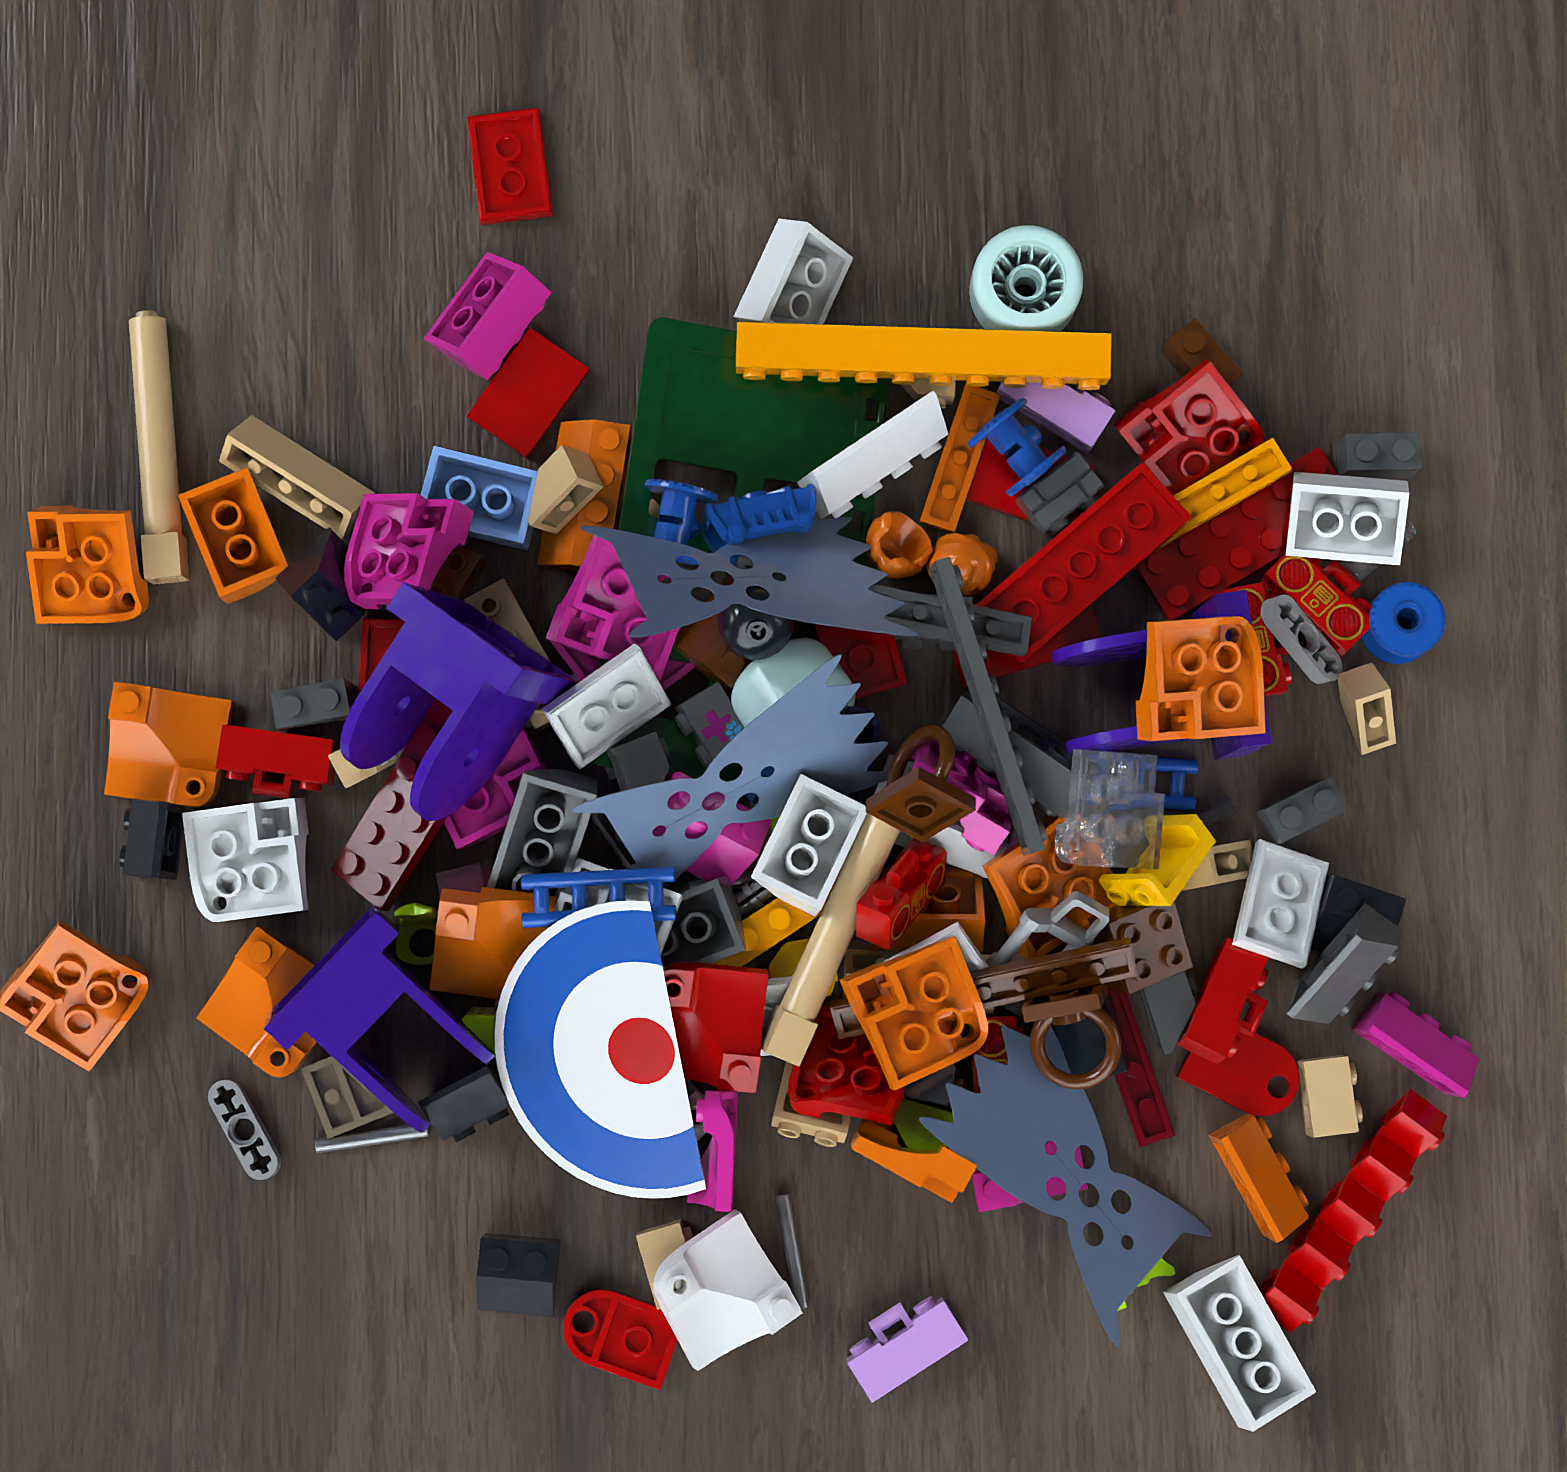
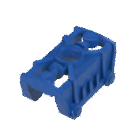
M813 484L793 490L790 489V486L770 493L768 491H755L743 497H729L728 502L711 505V502L707 503L703 509L700 523L703 539L711 552L714 553L727 544L741 545L744 540L789 531L797 533L808 532L815 520L816 493ZM734 555L730 558V562L735 566L738 556H746Z

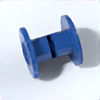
M1024 397L993 417L967 443L971 449L987 437L1001 455L1004 453L1008 458L1006 462L1021 479L1006 491L1010 497L1023 487L1029 486L1044 474L1067 451L1062 446L1047 458L1039 448L1042 441L1039 430L1031 424L1021 425L1014 417V414L1028 403Z
M647 479L644 483L645 489L662 495L658 513L659 518L658 522H656L653 537L688 546L689 539L694 538L699 531V522L694 515L696 504H707L710 502L711 504H716L718 501L717 494L697 486L669 480ZM679 556L675 559L676 563L699 565L697 560L689 556Z
M1414 582L1393 584L1384 589L1369 603L1371 605L1369 615L1371 629L1361 639L1366 649L1375 658L1389 664L1409 663L1430 650L1440 640L1446 623L1444 607L1438 596L1426 586ZM1397 618L1405 621L1407 629L1399 626Z

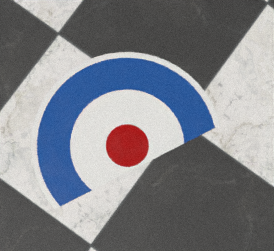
M650 901L608 902L574 912L543 931L526 948L511 970L502 990L494 1029L495 1056L502 1088L509 1105L521 1126L548 1157L575 1177L593 1186L613 1193L641 1198H671L704 1190L706 1185Z

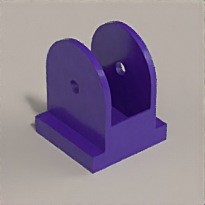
M403 582L387 606V609L405 623L354 701L343 726L340 749L345 760L356 768L369 769L376 767L392 758L409 743L434 700L438 699L453 712L424 755L413 779L410 791V805L413 811L427 821H436L458 810L483 787L498 768L540 703L549 704L579 682L467 601Z
M1246 590L1215 594L1191 615V619L1240 616L1245 618L1252 626ZM1229 629L1225 635L1227 641L1231 639V631ZM1147 630L1092 639L1059 648L1051 653L1053 666H1090L1146 658ZM1265 699L1266 733L1211 738L1214 761L1243 757L1272 743ZM1137 726L1075 738L1067 741L1065 744L1068 755H1086L1195 739L1137 740Z
M372 905L268 1013L264 1030L286 1050L304 1032L308 1033L391 1111L415 1130L423 1133L431 1125L426 1115L354 1043L405 991L483 1063L488 1065L495 1055L443 1002L385 949L399 933L396 925L383 912Z

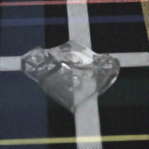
M1073 749L1068 812L1065 820L1061 824H1056L1055 852L1062 862L1083 866L1159 869L1165 794L1155 793L1158 755Z

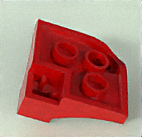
M1205 359L1188 374L1145 402H1139L1113 424L1130 448L1173 496L1264 442L1262 428L1208 359ZM1246 431V439L1243 442H1239L1238 434Z
M675 962L663 966L666 987L670 983H677L679 985L672 993L668 992L684 1078L716 1086L718 1090L756 1093L761 1062L762 1026L769 976L767 969L696 962Z
M822 1005L814 1021L818 1026L799 1067L796 1065L792 1067L788 1082V1096L792 1109L799 1114L821 1118L825 1112H833L892 1125L905 1097L906 1086L897 1090L890 1089L866 1034L839 1039L830 1007Z

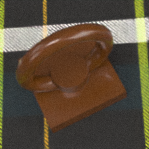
M928 725L913 732L903 742L892 760L887 778V787L866 799V813L921 842L926 841L976 810L975 797L946 782L953 766L955 746L951 734L944 727ZM930 740L937 741L939 744V759L933 774L918 766L903 776L905 768L914 752Z
M1106 983L1028 999L1022 1006L1025 1023L1035 1021L1030 1034L1032 1059L1041 1074L1060 1087L1073 1090L1094 1087L1105 1081L1118 1065L1122 1049L1121 1036L1114 1020L1101 1008L1108 994ZM1088 1017L1096 1022L1104 1033L1106 1039L1104 1058L1095 1069L1088 1073H1066L1058 1069L1050 1061L1046 1053L1045 1037L1047 1031L1052 1024L1066 1025L1079 1022Z

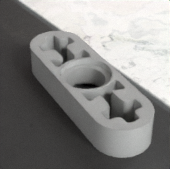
M1283 594L1265 600L1261 607V617L1264 624L1309 679L1316 684L1337 680V674L1342 673V661L1339 654L1294 599L1289 595ZM1299 631H1301L1305 636V649L1301 647V645L1299 644Z
M234 1079L216 1082L209 1090L208 1101L244 1170L255 1180H265L274 1176L280 1169L281 1156L243 1085ZM223 1086L226 1090L233 1089L236 1095L231 1098L235 1109L244 1106L246 1112L238 1113L228 1120L226 1114L233 1112L227 1102L220 1103L218 1099L223 1094L221 1090ZM242 1118L249 1119L255 1127L254 1135L249 1140H242L235 1133V1125ZM260 1138L264 1145L257 1146L256 1148L262 1157L269 1155L271 1158V1162L267 1164L269 1170L267 1173L263 1168L256 1170L254 1167V1163L258 1161L254 1149L246 1154L243 1148L255 1144Z

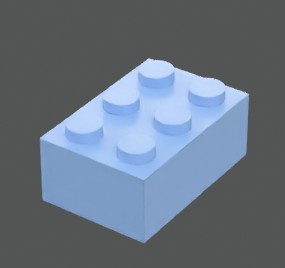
M433 446L421 496L426 499H455L473 510L474 514L468 537L528 551L534 527L529 525L528 516L538 471Z

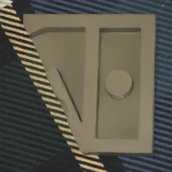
M332 1056L301 1068L328 1139L393 1113Z

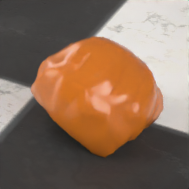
M889 511L876 518L869 527L866 536V544H869L871 549L866 551L869 559L880 571L887 573V578L889 579L914 576L922 570V567L928 562L930 555L933 553L930 538L923 528L899 511Z
M946 534L935 542L932 547L933 553L926 563V570L932 582L933 579L929 567L936 560L950 557L952 565H957L962 574L963 587H960L963 597L977 595L989 586L995 565L998 562L997 551L993 546L981 542L979 536L974 534Z

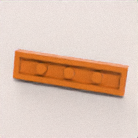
M965 384L919 523L951 534L955 533L986 438L971 449L967 443L993 418L1001 394Z

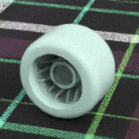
M1022 225L998 233L982 248L975 261L971 275L969 295L977 320L985 330L1061 332L1073 317L1082 295L1083 270L1081 262L1073 247L1062 236L1047 228ZM1018 285H1027L1032 289L1033 296H1022L1014 288Z
M795 638L790 639L788 644L779 653L766 659L753 660L738 677L731 694L733 709L743 726L746 727L812 672L833 658L829 650L822 643L814 639ZM838 664L825 686L852 684V682ZM855 694L843 707L840 714H845L848 706H854Z

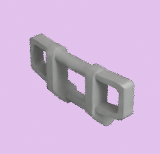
M1078 891L1072 892L1053 910L1049 908H1026L1019 918L1020 924L1000 950L990 955L986 963L989 967L1024 960V957L1016 953L1032 932H1048L1068 943L1063 951L1090 946L1093 944L1094 938L1109 922L1110 910ZM1080 907L1097 916V918L1086 930L1063 916L1072 908ZM1019 1001L1000 1005L1024 1018L1022 1012L1024 1002Z

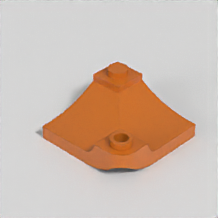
M75 505L40 506L27 512L32 549L26 551L36 624L121 622L134 619L147 610L149 606L147 580L142 579L139 573L131 510H93L75 508ZM129 593L132 594L135 603L130 601L128 597Z
M1220 616L1147 622L1145 676L1140 700H1136L1137 740L1203 739L1266 733L1261 648L1254 628L1245 618L1240 616ZM1228 629L1231 631L1230 641H1227L1225 637Z
M114 682L108 719H110V744L104 795L143 801H164L195 808L210 804L219 791L223 771L215 769L222 724L231 725L235 702L228 699L194 695L150 686ZM198 781L201 789L197 794L192 795L189 790L190 784Z
M1067 814L1061 818L1057 815L1056 817L1049 816L1042 821L1047 835V840L1043 842L1044 850L1023 856L1019 842L982 865L998 898L1006 922L1004 929L1009 937L1020 924L1019 918L1026 908H1049L1053 910L1075 891L1081 892L1108 909L1116 906L1108 898L1106 890L1099 882L1103 874L1113 873L1092 835L1076 817ZM1058 826L1062 829V834L1059 838L1055 835V830ZM1074 907L1063 917L1087 930L1090 927L1087 918L1093 916V914L1080 907ZM1032 932L1017 953L1025 959L1043 956L1064 941L1048 932Z
M481 887V893L442 888L429 990L487 997L499 1001L506 980L517 960L526 948L547 929V927L523 928L522 913L534 912V894ZM549 896V911H554L557 903V897Z
M59 920L34 953L21 967L16 969L0 990V1011L26 1026V1034L85 1070L90 1071L143 1001L149 986V973L143 965L127 955L119 956L110 952ZM132 975L137 980L133 983H128L124 980V977Z
M257 926L234 956L235 959L226 975L196 1019L243 1052L256 1066L270 1076L285 1077L294 1073L302 1065L318 1043L308 1033L304 1032L286 1050L264 1030V1025L268 1013L316 963L299 950L290 947L266 928ZM277 1051L282 1052L285 1056V1061L281 1066L276 1065L273 1061V1056Z
M950 935L915 951L876 965L873 964L839 979L852 1012L860 1022L892 1090L904 1087L978 1051L987 1038L988 1021L955 936ZM967 1023L970 1027V1032L966 1037H962L960 1033L964 1028V1024Z
M862 1119L851 1140L852 1150L920 1188L922 1186L951 1203L955 1200L958 1192L963 1193L978 1165L963 1158L943 1144H940L938 1150H918L901 1147L897 1142V1133L891 1130L894 1123L888 1125Z

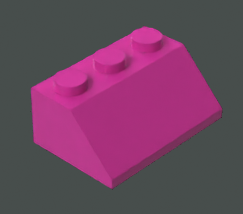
M486 252L423 339L470 373L488 380L500 368L503 358L512 346L520 341L525 328L533 317L542 311L545 301L552 292L524 266Z
M682 772L667 774L664 781L691 777ZM685 791L674 793L667 801L668 807L673 810L683 808L690 801V794ZM713 792L704 798L702 807L706 810H715L724 803L725 797L719 792ZM738 802L736 803V806H737V808H738L739 810H741V811H748V810H750L749 808L745 807L744 805H742V804H740V803H738ZM766 819L726 825L710 847L685 871L706 882L727 875L732 886L759 855L772 820ZM702 821L691 823L685 830V836L689 839L701 837L707 831V824ZM659 825L653 829L652 834L654 836H661L665 833L666 827Z
M1393 991L1389 995L1386 993H1376L1352 1030L1443 1094L1465 1098L1469 1092L1479 1062V1058L1470 1052L1473 1047L1456 1035H1453L1450 1039L1440 1032L1439 1029L1442 1025L1427 1014L1422 1013L1419 1017L1407 1009L1410 1003Z

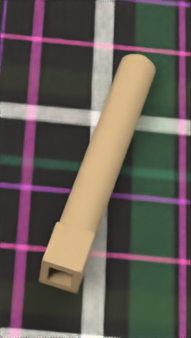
M139 311L136 313V317L129 320L145 533V535H141L144 579L153 585L190 581L187 538L182 534L181 508L178 497L179 482L166 319L158 316L156 311Z
M868 813L848 852L780 1005L775 1004L762 1033L761 1049L765 1053L798 1067L818 1026L814 1021L856 930L857 902L876 880L878 881L900 830Z

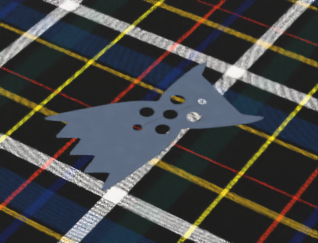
M851 517L814 521L808 532L797 533L789 531L744 540L741 545L727 544L714 553H706L684 544L621 530L595 526L580 527L582 530L613 544L647 617L643 623L629 634V637H645L670 631L718 614L727 609L731 604H741L763 613L806 623L893 635H918V633L884 618L887 614L905 605V603L869 590L872 585L887 577L888 574L853 562L855 557L871 549L869 544L837 534L840 529L850 522ZM734 555L746 556L752 560L753 567L750 569L737 568L732 565L730 558ZM679 556H689L697 560L699 567L696 570H685L676 564L675 559ZM714 571H724L733 576L734 583L727 586L720 585L714 582L710 575ZM776 572L782 573L786 576V580L777 581L772 577V574ZM659 575H666L672 579V582L664 584L658 581L657 577ZM749 586H760L766 589L770 596L767 600H755L747 595L746 588ZM695 587H704L712 591L715 598L711 602H701L693 598L691 590Z
M839 654L812 672L751 721L722 749L701 777L673 779L612 793L581 803L571 811L576 813L606 814L639 868L674 867L676 880L710 847L726 825L779 817L800 774L843 795H848L887 781L889 771H867V769L888 745V742L854 743L857 736L873 718L874 713L840 715L843 707L861 684L825 686L842 657ZM738 763L742 766V773L735 780L723 781L720 778V771L726 765ZM772 766L774 768V773L771 776H761V771L765 767ZM685 791L690 794V801L683 808L673 810L668 807L667 801L674 793ZM713 792H720L724 795V803L719 808L706 810L702 807V802L707 795ZM747 793L757 794L759 801L754 808L748 811H741L737 808L736 803L741 796ZM702 821L707 824V831L701 837L689 839L685 836V830L691 823ZM659 825L666 827L665 833L661 836H654L652 834L655 827ZM663 882V888L666 889L672 882Z
M1002 1026L1001 1030L1008 1064H1001L975 1054L974 1060L981 1092L974 1093L946 1083L945 1086L954 1122L950 1123L928 1117H920L919 1120L926 1129L950 1149L978 1165L976 1169L1003 1190L1044 1213L1066 1220L1071 1246L1092 1303L1110 1340L1115 1346L1120 1348L1117 1310L1182 1233L1186 1232L1205 1237L1213 1235L1204 1223L1180 1205L1132 1177L1121 1173H1114L1109 1167L1105 1142L1084 1089L1073 1090L1063 1088L1045 1078L1032 1059L1030 1037ZM1050 1026L1045 1037L1046 1053L1050 1061L1058 1069L1071 1074L1061 1045ZM1047 1141L1055 1143L1057 1151L1054 1155L1046 1153L1044 1146ZM1080 1145L1088 1146L1094 1153L1095 1161L1089 1169L1081 1168L1075 1161V1151ZM1054 1176L1061 1178L1067 1189L1065 1197L1060 1201L1049 1197L1046 1190L1048 1179ZM1085 1183L1095 1186L1099 1193V1201L1094 1207L1085 1206L1079 1198V1189ZM1116 1190L1125 1191L1131 1199V1208L1125 1214L1118 1213L1112 1206L1111 1198ZM1088 1222L1097 1223L1103 1231V1240L1098 1246H1091L1084 1239L1083 1228ZM1124 1235L1130 1236L1133 1240V1247L1130 1250L1122 1246L1121 1239Z

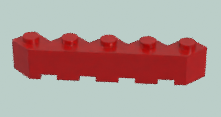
M1411 1088L1388 1108L1380 1120L1383 1126L1379 1128L1372 1139L1365 1140L1349 1162L1351 1169L1344 1179L1339 1183H1334L1318 1205L1321 1209L1313 1222L1308 1226L1304 1225L1287 1248L1289 1254L1278 1270L1273 1268L1262 1284L1260 1292L1276 1321L1290 1333L1302 1323L1308 1325L1313 1321L1320 1309L1316 1304L1322 1289L1334 1279L1337 1282L1343 1279L1351 1267L1348 1259L1353 1246L1364 1236L1371 1238L1378 1231L1383 1221L1379 1216L1385 1202L1396 1192L1401 1195L1409 1188L1414 1179L1411 1171L1416 1159L1427 1149L1430 1151L1435 1150L1444 1139L1445 1133L1442 1129L1447 1115Z

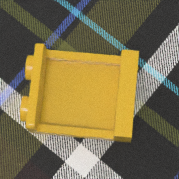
M1197 814L1143 816L1136 827L1148 842L1125 874H1103L1099 879L1100 884L1107 892L1108 898L1117 906H1171L1216 843V840Z

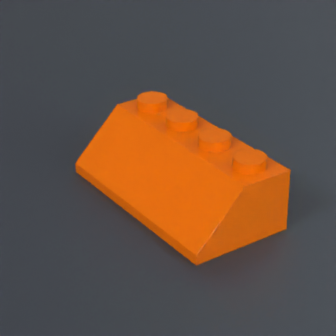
M594 419L560 423L556 450L561 445L587 453L604 487L557 534L542 530L537 566L578 572L593 537L592 534L582 530L580 527L595 526L618 530L632 439L631 425Z

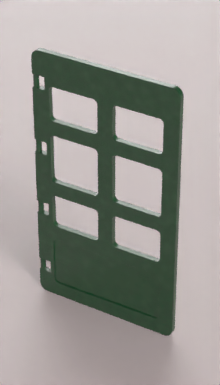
M665 317L655 319L647 330L618 530L650 537L654 536L658 518L651 516L649 513L651 491L644 488V483L647 479H653L655 464L659 460L733 473L737 478L735 497H743L751 492L763 491L766 480L798 485L797 482L810 472L884 424L891 378H877L876 383L870 384L855 382V377H840L839 382L818 381V376H803L801 381H784L780 379V375H766L764 380H747L743 378V374H736L737 331ZM867 400L878 402L875 422L864 420ZM860 493L850 500L853 508L842 514L841 517H851V511L862 513L860 533L849 531V522L839 530L840 536L866 543V536L873 513L875 493L866 499ZM699 525L697 535L689 539L688 546L706 553H712L703 539ZM867 552L855 557L853 562L865 566ZM724 572L723 581L726 579L729 573ZM672 647L668 660L690 663ZM599 658L598 669L608 661ZM710 679L708 680V687L714 684ZM732 690L729 691V692H726V695L728 696V698H729L730 701H731ZM653 717L608 749L610 750L656 732L658 738L664 739L670 752V759L667 760L670 768L667 774L682 772L691 778H699L707 770L701 764L694 751L698 745L691 734L688 736L684 735L676 720ZM606 751L591 761L594 765L612 768ZM730 763L722 768L719 774L720 778L723 781L735 780L742 773V766L738 763Z

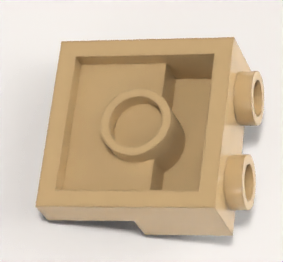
M786 1062L771 1126L778 1127V1133L789 1138H798L800 1133L815 1136L814 1141L827 1147H834L837 1145V1142L845 1143L851 1116L825 1112L821 1118L799 1114L792 1109L788 1096V1082L793 1064Z

